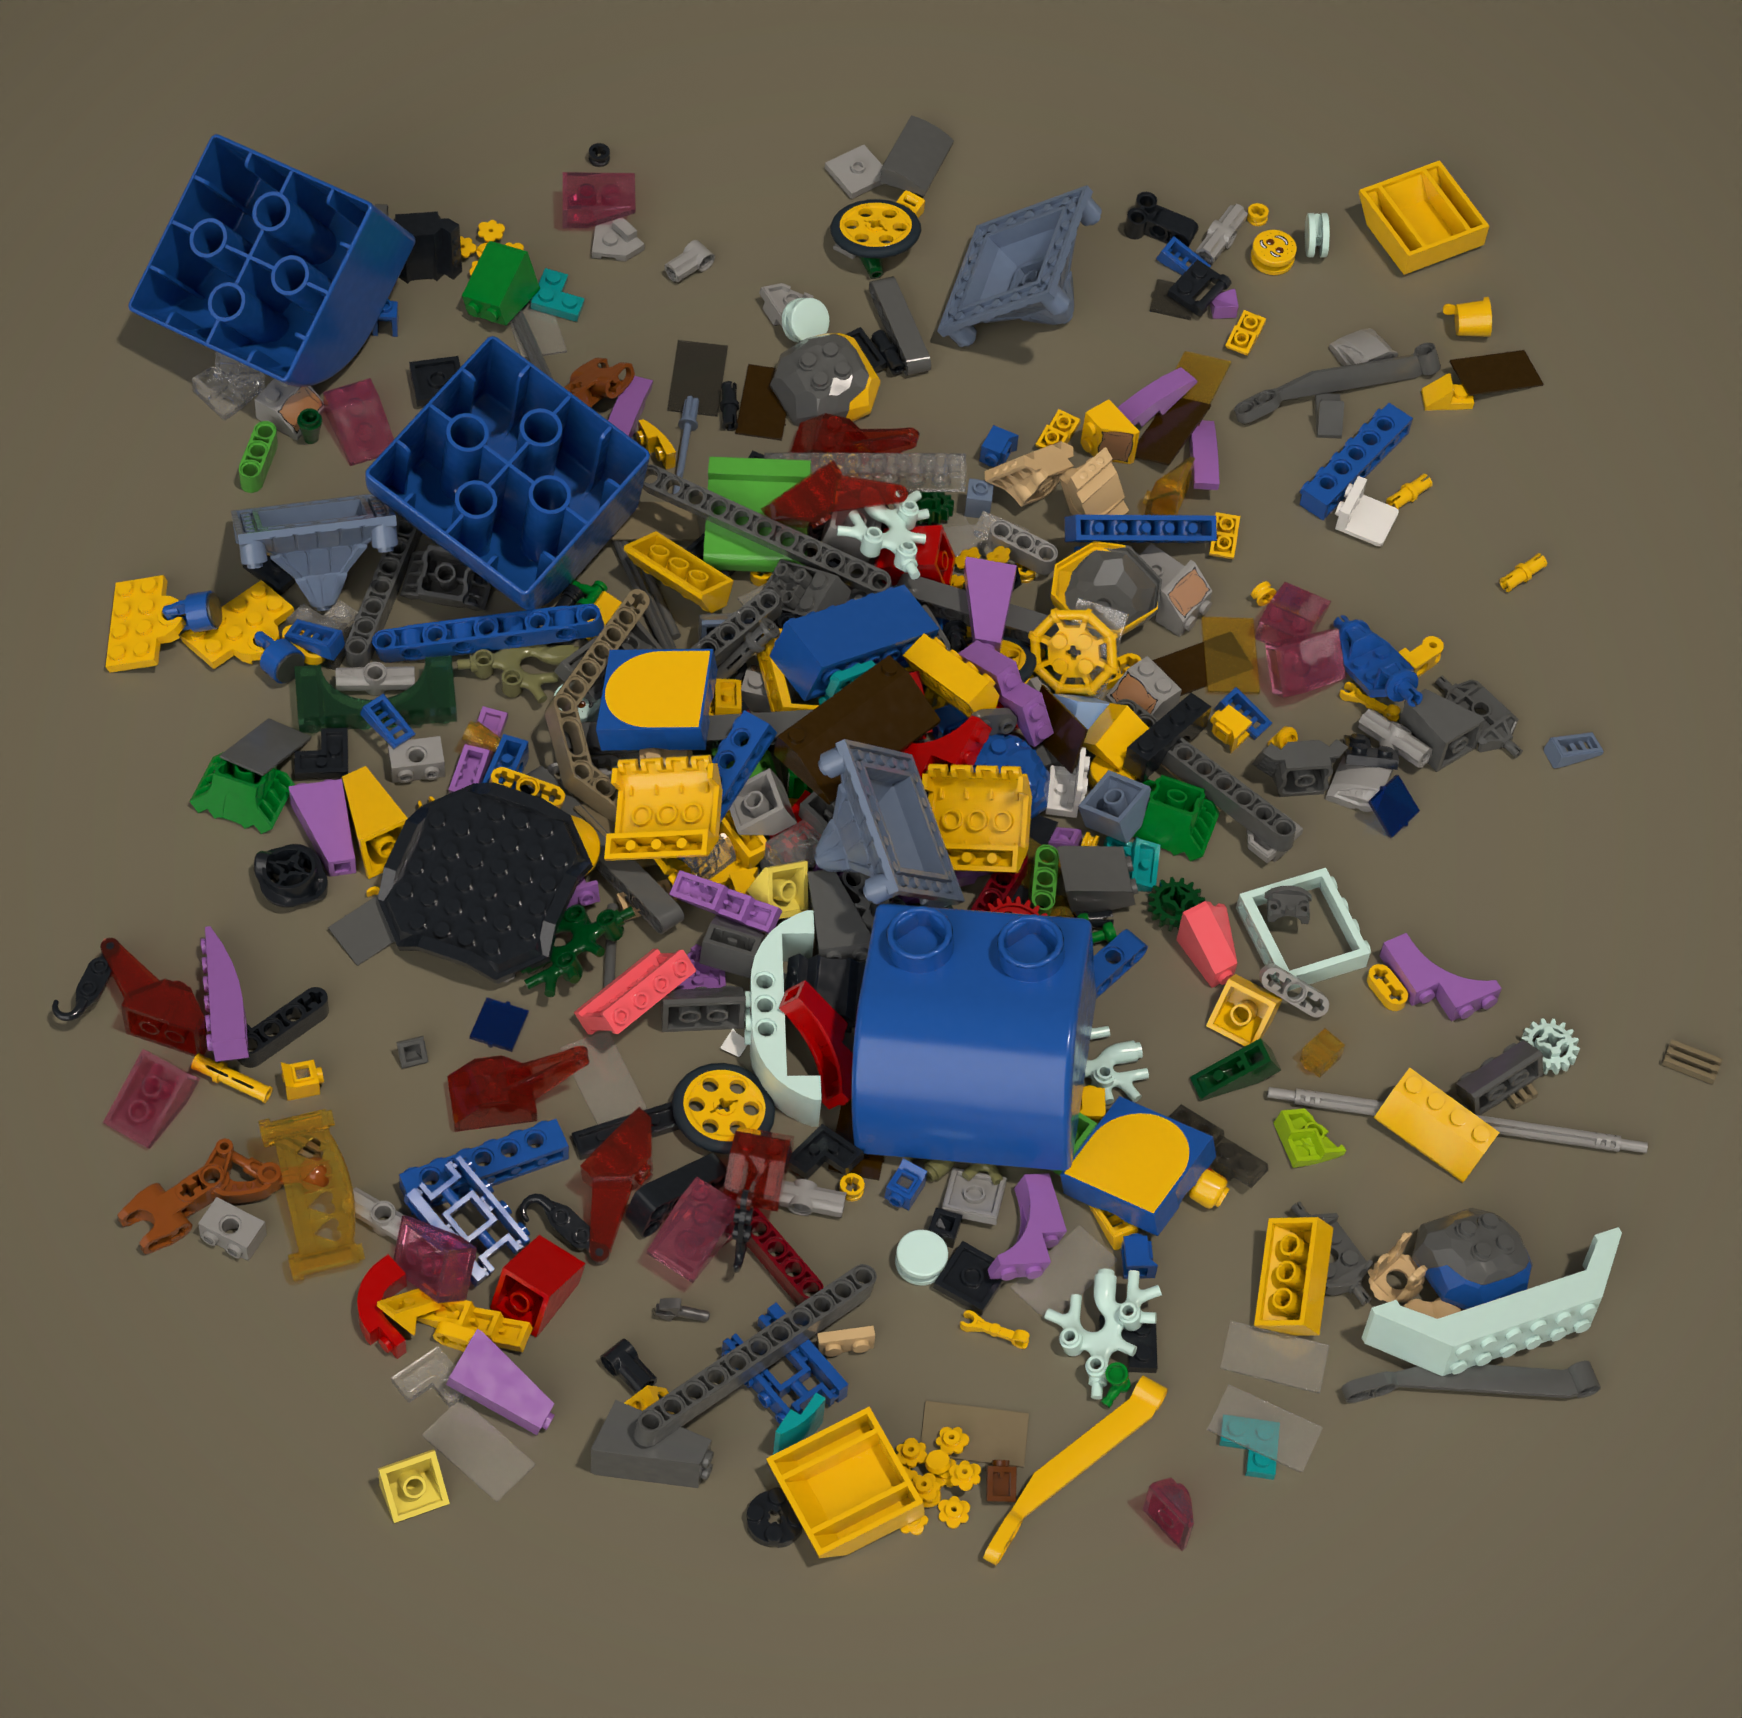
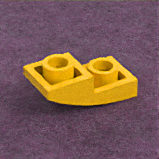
M1244 310L1237 325L1234 326L1225 347L1248 356L1263 330L1266 318Z
M1058 409L1050 425H1046L1035 446L1042 449L1060 441L1068 444L1081 424V419Z
M644 419L639 420L638 431H636L637 442L641 446L643 445L649 454L655 452L657 460L659 462L662 461L666 470L674 468L676 464V451L672 444L654 425Z
M1216 512L1217 541L1210 543L1209 555L1234 560L1240 516Z

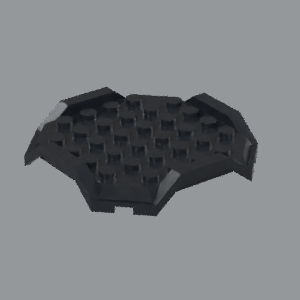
M494 782L473 783L422 805L405 821L384 866L378 901L399 951H421L468 967L494 983L499 984L515 977V973L531 967V969H534L551 961L560 922L579 881L592 869L593 865L571 815L543 798Z

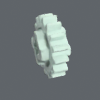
M1544 1018L1540 1020L1539 1025L1533 1021L1530 1028H1525L1521 1041L1525 1040L1543 1054V1073L1547 1075L1549 1070L1558 1075L1560 1068L1565 1072L1568 1071L1569 1066L1574 1065L1580 1050L1577 1047L1579 1039L1572 1038L1574 1030L1566 1031L1564 1029L1566 1023L1563 1022L1558 1026L1553 1018L1550 1024L1546 1023ZM1539 1035V1038H1536L1535 1042H1533V1039Z

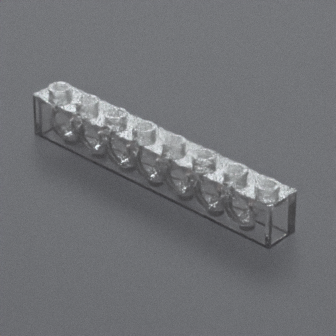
M764 453V459L811 460L813 491L847 492L855 489L863 490L875 484L879 492H885V487L892 484L897 492H914L915 490L919 492H966V453Z

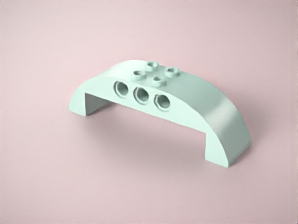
M806 910L788 918L775 927L763 940L754 957L751 969L750 991H745L744 1021H746L744 1040L745 1045H750L751 1066L754 1075L758 1077L764 1089L773 1099L774 1106L785 1115L811 1127H819L821 1076H787L785 1014L779 1009L784 996L783 961H788V958L799 953L808 959L812 957L814 911Z

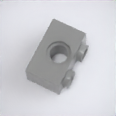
M440 736L411 739L395 749L388 744L392 783H408L413 780H434L438 777H445V762Z
M218 1197L215 1198L198 1223L200 1237L204 1242L211 1246L218 1245L224 1248L232 1257H241L247 1261L250 1260L267 1235L265 1221ZM229 1229L237 1230L231 1234L225 1233Z

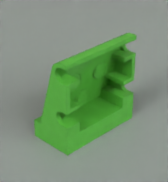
M709 457L708 490L809 536V517L811 515L813 491L811 460ZM718 506L714 509L713 513L721 515L725 512L726 508ZM740 517L736 520V524L745 525L749 518ZM706 520L703 561L717 570L773 572L780 559L806 566ZM763 527L760 529L759 534L767 536L771 533L772 529ZM790 537L785 538L782 541V545L786 547L791 546L795 540Z

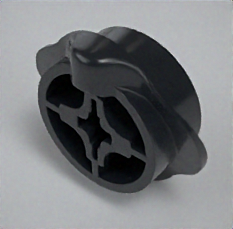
M290 844L268 851H259L256 854L254 873L259 881L262 894L272 904L288 908L325 899L328 892V879L322 868L320 858L311 848L301 844ZM304 868H308L309 870H311V872H305ZM272 878L277 879L278 884L272 882Z

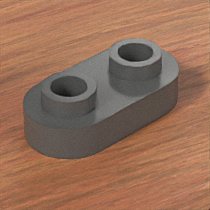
M1009 708L981 709L972 714L982 719L992 728L989 736L1008 734L1014 730L1017 724V717Z

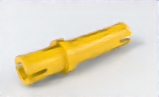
M200 1053L192 1061L191 1069L211 1077L215 1083L222 1082L240 1092L261 1100L263 1103H266L272 1094L273 1087L229 1068L228 1064L223 1061L220 1063L215 1062ZM213 1067L227 1074L228 1077H225L215 1071H212L210 1068ZM236 1079L253 1086L254 1088L251 1089L245 1085H242L236 1082Z

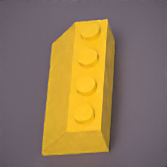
M655 531L624 545L623 550L633 564L643 569L645 573L660 580L665 586L679 592L684 598L693 601L704 611L713 613L727 606L734 580L659 532Z
M924 633L903 654L912 670L919 671L922 684L968 718L978 710L994 709L997 707L1000 695L994 688L995 681L986 673L983 675L979 674V670L970 661L964 663L962 657L955 650L951 649L948 651L943 642L937 637L931 639Z
M1411 1068L1407 1070L1374 1116V1119L1462 1183L1500 1133Z
M1319 1217L1268 1219L1254 1321L1255 1327L1294 1336L1320 1335L1333 1227Z

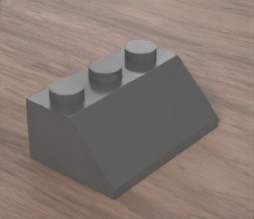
M727 985L721 988H675L660 1000L662 1032L744 1029L746 996L743 987Z
M1525 1040L1518 1044L1512 1043L1503 1050V1054L1495 1059L1491 1057L1484 1061L1475 1072H1467L1462 1075L1458 1083H1456L1457 1095L1472 1113L1482 1115L1542 1076L1543 1054Z

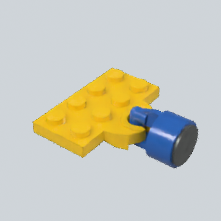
M164 575L116 582L106 669L109 673L156 666L159 662L160 644L171 643L179 639L181 631L191 629L193 632H202L218 629L222 622V608L218 596L211 590L188 594L186 599L181 601L172 596H166L168 581Z
M262 580L221 607L222 622L218 629L202 632H193L190 629L180 635L182 642L213 669L233 656L249 664L260 660L261 669L277 683L283 684L295 679L304 666V654L287 639H280L278 629L279 624L295 614L294 607Z

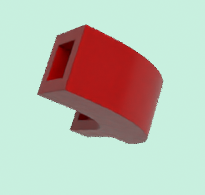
M387 1254L370 1268L361 1282L357 1297L358 1317L361 1331L370 1346L378 1341L385 1352H392L398 1359L406 1353V1340L387 1320L383 1311L377 1307V1301L396 1295L407 1287L406 1273Z

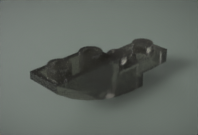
M1182 1104L1169 1116L1171 1119L1213 1136L1216 1158L1209 1167L1227 1180L1231 1181L1233 1178H1236L1252 1188L1268 1171V1163L1225 1138L1223 1129Z

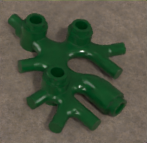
M582 905L570 906L565 911L557 929V934L571 932L573 934L571 941L563 946H554L550 962L534 969L529 967L521 971L522 974L528 973L530 975L549 963H553L549 968L524 980L528 989L545 983V996L554 997L559 977L563 976L566 981L572 984L578 983L582 977L583 968L577 956L583 952H590L597 957H602L605 949L598 945L596 940L602 935L610 941L619 940L623 936L624 921L636 916L633 908L630 906L620 912L618 909H607L598 914L596 922H591Z

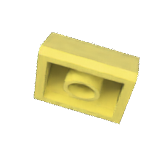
M804 860L765 867L748 888L747 892L758 901L779 907L782 910L779 919L789 918L808 910V861Z
M434 1449L378 1468L379 1486L394 1523L450 1504Z

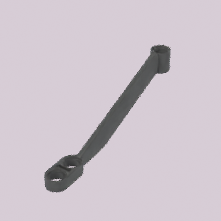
M1423 343L1417 346L1411 355L1311 371L1278 388L1264 390L1238 403L1234 411L1238 422L1249 423L1277 409L1283 400L1413 379L1422 374L1432 375L1441 369V364L1435 345L1433 343Z
M1581 1361L1564 1370L1475 1365L1467 1368L1462 1373H1451L1445 1376H1440L1416 1366L1397 1372L1386 1371L1354 1379L1344 1384L1341 1388L1346 1402L1356 1403L1386 1395L1399 1387L1571 1398L1575 1396L1584 1398L1598 1392L1601 1386L1589 1361Z

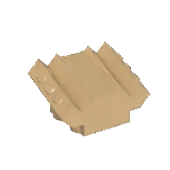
M1060 441L986 470L985 481L1006 490L1021 507L1047 497L1060 482L1059 477L1073 467V464L1069 461L1074 456L1073 446Z
M1106 447L1096 456L1088 459L1084 465L1068 469L1064 475L1059 477L1071 514H1128L1129 509L1124 502V492L1117 471L1111 463L1113 458Z

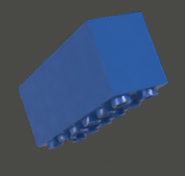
M905 585L895 588L889 587L879 593H870L860 599H851L841 605H832L825 610L813 611L806 616L787 620L769 656L801 698L807 701L826 694L825 691L833 673L838 670L843 671L851 668L857 663L862 664L872 660L877 664L890 655L902 667H910L903 654L924 633L931 639L936 637L939 627Z

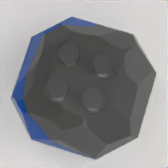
M1475 1208L1465 1209L1421 1224L1412 1258L1418 1267L1425 1265L1428 1269L1425 1277L1440 1299L1465 1310L1527 1290L1533 1265L1520 1234L1508 1222L1493 1212Z

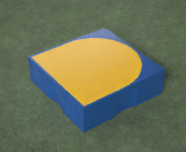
M713 649L610 650L596 726L601 750H641L647 748L706 750L710 724L709 708L714 697L718 671Z
M1119 1096L1075 1154L1071 1167L1061 1172L1060 1176L1064 1194L1094 1208L1113 1213L1123 1221L1159 1236L1178 1210L1186 1193L1196 1185L1201 1174L1209 1168L1216 1158L1213 1136Z

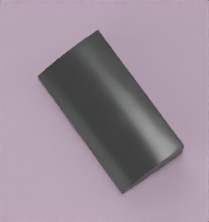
M911 115L882 166L880 182L925 196L949 153L954 140L935 125Z
M639 621L618 648V650L663 649ZM597 636L564 659L554 672L564 682ZM607 665L584 696L585 699L595 703L602 697Z

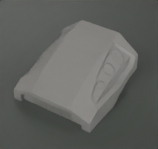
M1371 328L1362 329L1341 337L1329 345V349L1343 366L1398 356V353L1392 350L1385 340Z
M1342 757L1325 800L1349 809L1357 808L1363 812H1376L1393 769L1349 765L1345 763V757Z

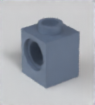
M969 478L965 517L989 520L993 484L985 480Z

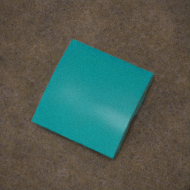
M1107 836L1104 840V846L1123 847L1125 856H1131L1134 871L1129 872L1130 879H1136L1138 891L1152 892V887L1157 882L1161 845L1140 838H1136L1133 842L1128 841V843H1124Z
M815 1393L801 1415L790 1409L775 1431L773 1455L812 1436L823 1423L825 1397Z

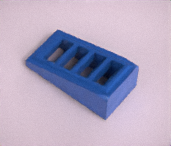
M1174 236L1156 258L1160 263L1181 275L1190 268V266L1185 265L1188 261L1193 264L1198 259L1208 267H1211L1210 264Z
M299 619L293 623L284 635L288 641L329 660H335L345 646L341 630Z
M1237 687L1214 708L1216 711H1222L1228 704L1232 706L1231 703L1236 705L1233 707L1237 711L1242 709L1244 711L1242 715L1245 717L1250 715L1252 717L1250 720L1252 725L1256 721L1261 723L1256 729L1251 725L1246 730L1253 739L1259 737L1272 724Z
M384 694L362 707L361 716L393 749L415 736V732ZM381 709L383 713L377 716L375 713ZM387 716L390 718L385 723L381 722V720ZM395 723L397 727L389 731L387 727ZM400 730L405 733L397 739L393 737Z

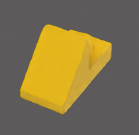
M1450 373L1423 387L1421 390L1425 411L1473 409V395L1468 396L1462 384H1452Z
M426 1287L417 1288L377 1301L378 1308L413 1336L416 1331L417 1316H424L439 1310L441 1299Z

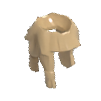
M1404 1232L1396 1245L1388 1253L1381 1255L1378 1261L1374 1263V1269L1368 1270L1370 1289L1373 1291L1374 1297L1380 1301L1391 1302L1397 1300L1398 1303H1407L1415 1298L1424 1288L1422 1284L1425 1282V1274L1428 1269L1425 1265L1418 1267L1410 1255L1402 1254L1412 1236L1411 1232ZM1392 1271H1400L1405 1274L1408 1279L1405 1288L1400 1290L1390 1287L1386 1279L1387 1274Z

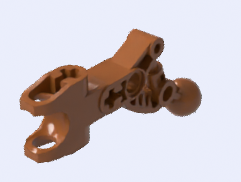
M597 357L576 369L570 377V383L564 388L592 408L603 397L614 399L624 392L632 382L635 372L632 363L620 362L609 367L608 359ZM626 369V376L620 381L618 375Z
M223 1138L216 1143L215 1148L203 1167L167 1191L164 1190L160 1183H154L137 1193L117 1216L123 1227L140 1221H149L154 1224V1227L139 1242L140 1249L146 1255L173 1245L185 1237L192 1229V1224L187 1218L212 1203L216 1197L227 1203L252 1202L265 1199L273 1192L278 1191L282 1185L301 1184L307 1191L319 1192L325 1190L330 1185L333 1170L331 1165L321 1157L307 1158L299 1167L280 1168L276 1163H262L253 1157L248 1159L234 1151L231 1140ZM233 1163L244 1168L243 1172L255 1180L237 1182L230 1179ZM210 1179H219L215 1183H208Z

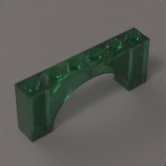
M451 655L425 657V667L417 682L404 692L387 698L408 725L420 726L430 723L446 724L457 722ZM321 665L294 667L300 732L317 733L321 731V728L363 730L372 728L360 714L362 707L372 700L350 697L333 688L325 679ZM380 709L375 714L378 716L381 713H383V711ZM387 716L384 719H382L381 722L385 723L390 718ZM394 723L390 725L388 728H393L397 725Z

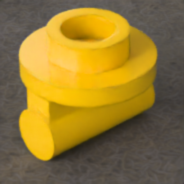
M1284 726L1267 744L1269 746L1272 743L1279 749H1282L1287 742L1298 741L1297 732L1293 727Z

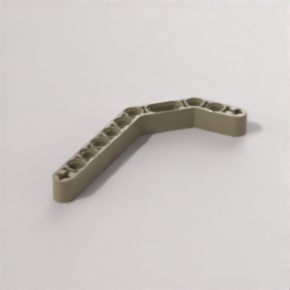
M634 589L629 592L545 710V718L564 787L614 823L616 822L618 790L611 784V778L592 765L577 706L606 667L609 651L618 650L649 606L650 598L641 589ZM564 731L571 738L574 754L569 751Z

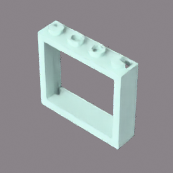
M1326 868L1241 893L1236 905V909L1264 965H1278L1309 985L1364 968L1371 954L1369 943L1363 940L1360 934L1357 920L1352 919L1346 899L1340 896L1337 890V882L1333 876H1330ZM1296 886L1309 891L1319 887L1352 951L1289 971L1257 906L1267 903L1265 892L1271 888ZM1276 972L1273 975L1269 974L1272 980L1279 983L1280 986L1283 982L1278 979ZM1293 984L1287 991L1300 988L1301 986Z

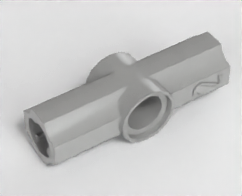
M1239 204L1230 205L1219 221L1214 220L1210 225L1206 238L1196 249V254L1208 264H1213L1225 248L1229 249L1233 244L1237 231L1247 220L1248 213L1244 210V207Z
M370 662L365 667L336 668V691H366L370 695L377 696L383 694L386 690H415V666L385 667L380 662Z
M1368 709L1361 716L1358 728L1378 740L1380 746H1387L1397 750L1398 755L1419 768L1428 763L1433 749L1411 735L1412 732L1408 728L1388 720L1373 709Z
M764 1177L759 1202L788 1207L792 1213L807 1216L814 1212L842 1218L846 1192L820 1188L816 1183L807 1179H797L794 1182Z
M357 1187L351 1189L345 1196L342 1209L372 1226L377 1235L389 1236L411 1250L415 1247L417 1248L422 1242L426 1228L396 1211L391 1202L379 1201ZM384 1216L389 1217L386 1220H379V1218Z

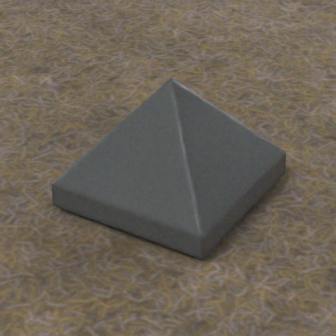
M424 1036L396 1042L401 1068L429 1062Z

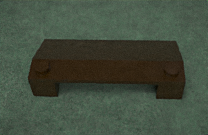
M888 655L779 734L773 755L830 805L836 801L838 786L842 782L840 775L830 778L828 775L822 774L818 766L822 753L836 747L835 743L844 739L902 752L937 726L941 719L909 672Z

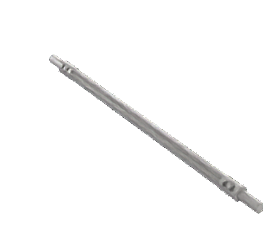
M1268 1087L1267 1098L1294 1101L1295 1105L1372 1116L1376 1115L1385 1102L1296 1088L1294 1091ZM1476 1115L1502 1135L1615 1152L1627 1150L1647 1153L1648 1142L1621 1139L1619 1135Z

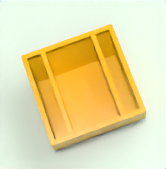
M1440 160L1359 190V197L1367 226L1403 275L1485 244L1489 230L1488 223Z
M870 1406L766 1458L768 1465L819 1558L848 1555L925 1516L924 1503Z

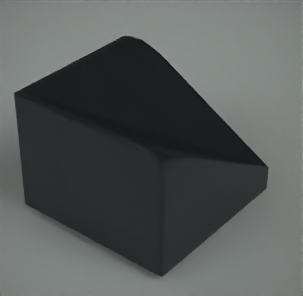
M936 1207L928 1231L939 1235L947 1247L953 1248L963 1215Z

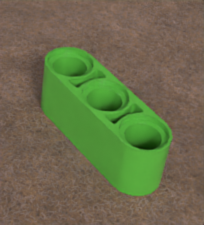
M262 421L255 425L240 462V486L245 492L255 493L263 487L278 447L277 429L272 422Z
M1041 845L1037 848L1031 864L1028 890L1030 908L1033 909L1037 905H1041L1044 908L1040 907L1038 914L1047 913V916H1050L1055 904L1059 865L1058 851L1051 845Z

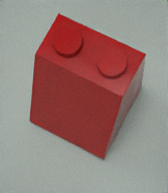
M916 526L909 530L914 533L926 534L925 544L915 543L917 547L915 559L918 563L917 569L920 572V577L951 585L956 557L943 526ZM889 528L884 529L883 533L888 532ZM883 548L878 559L875 560L874 566L886 571L891 577L892 585L897 586L900 576L905 572L895 567V554L891 550Z
M538 1235L503 1267L490 1309L501 1312L505 1318L530 1322L533 1327L531 1334L537 1337L578 1286L586 1263L543 1236Z

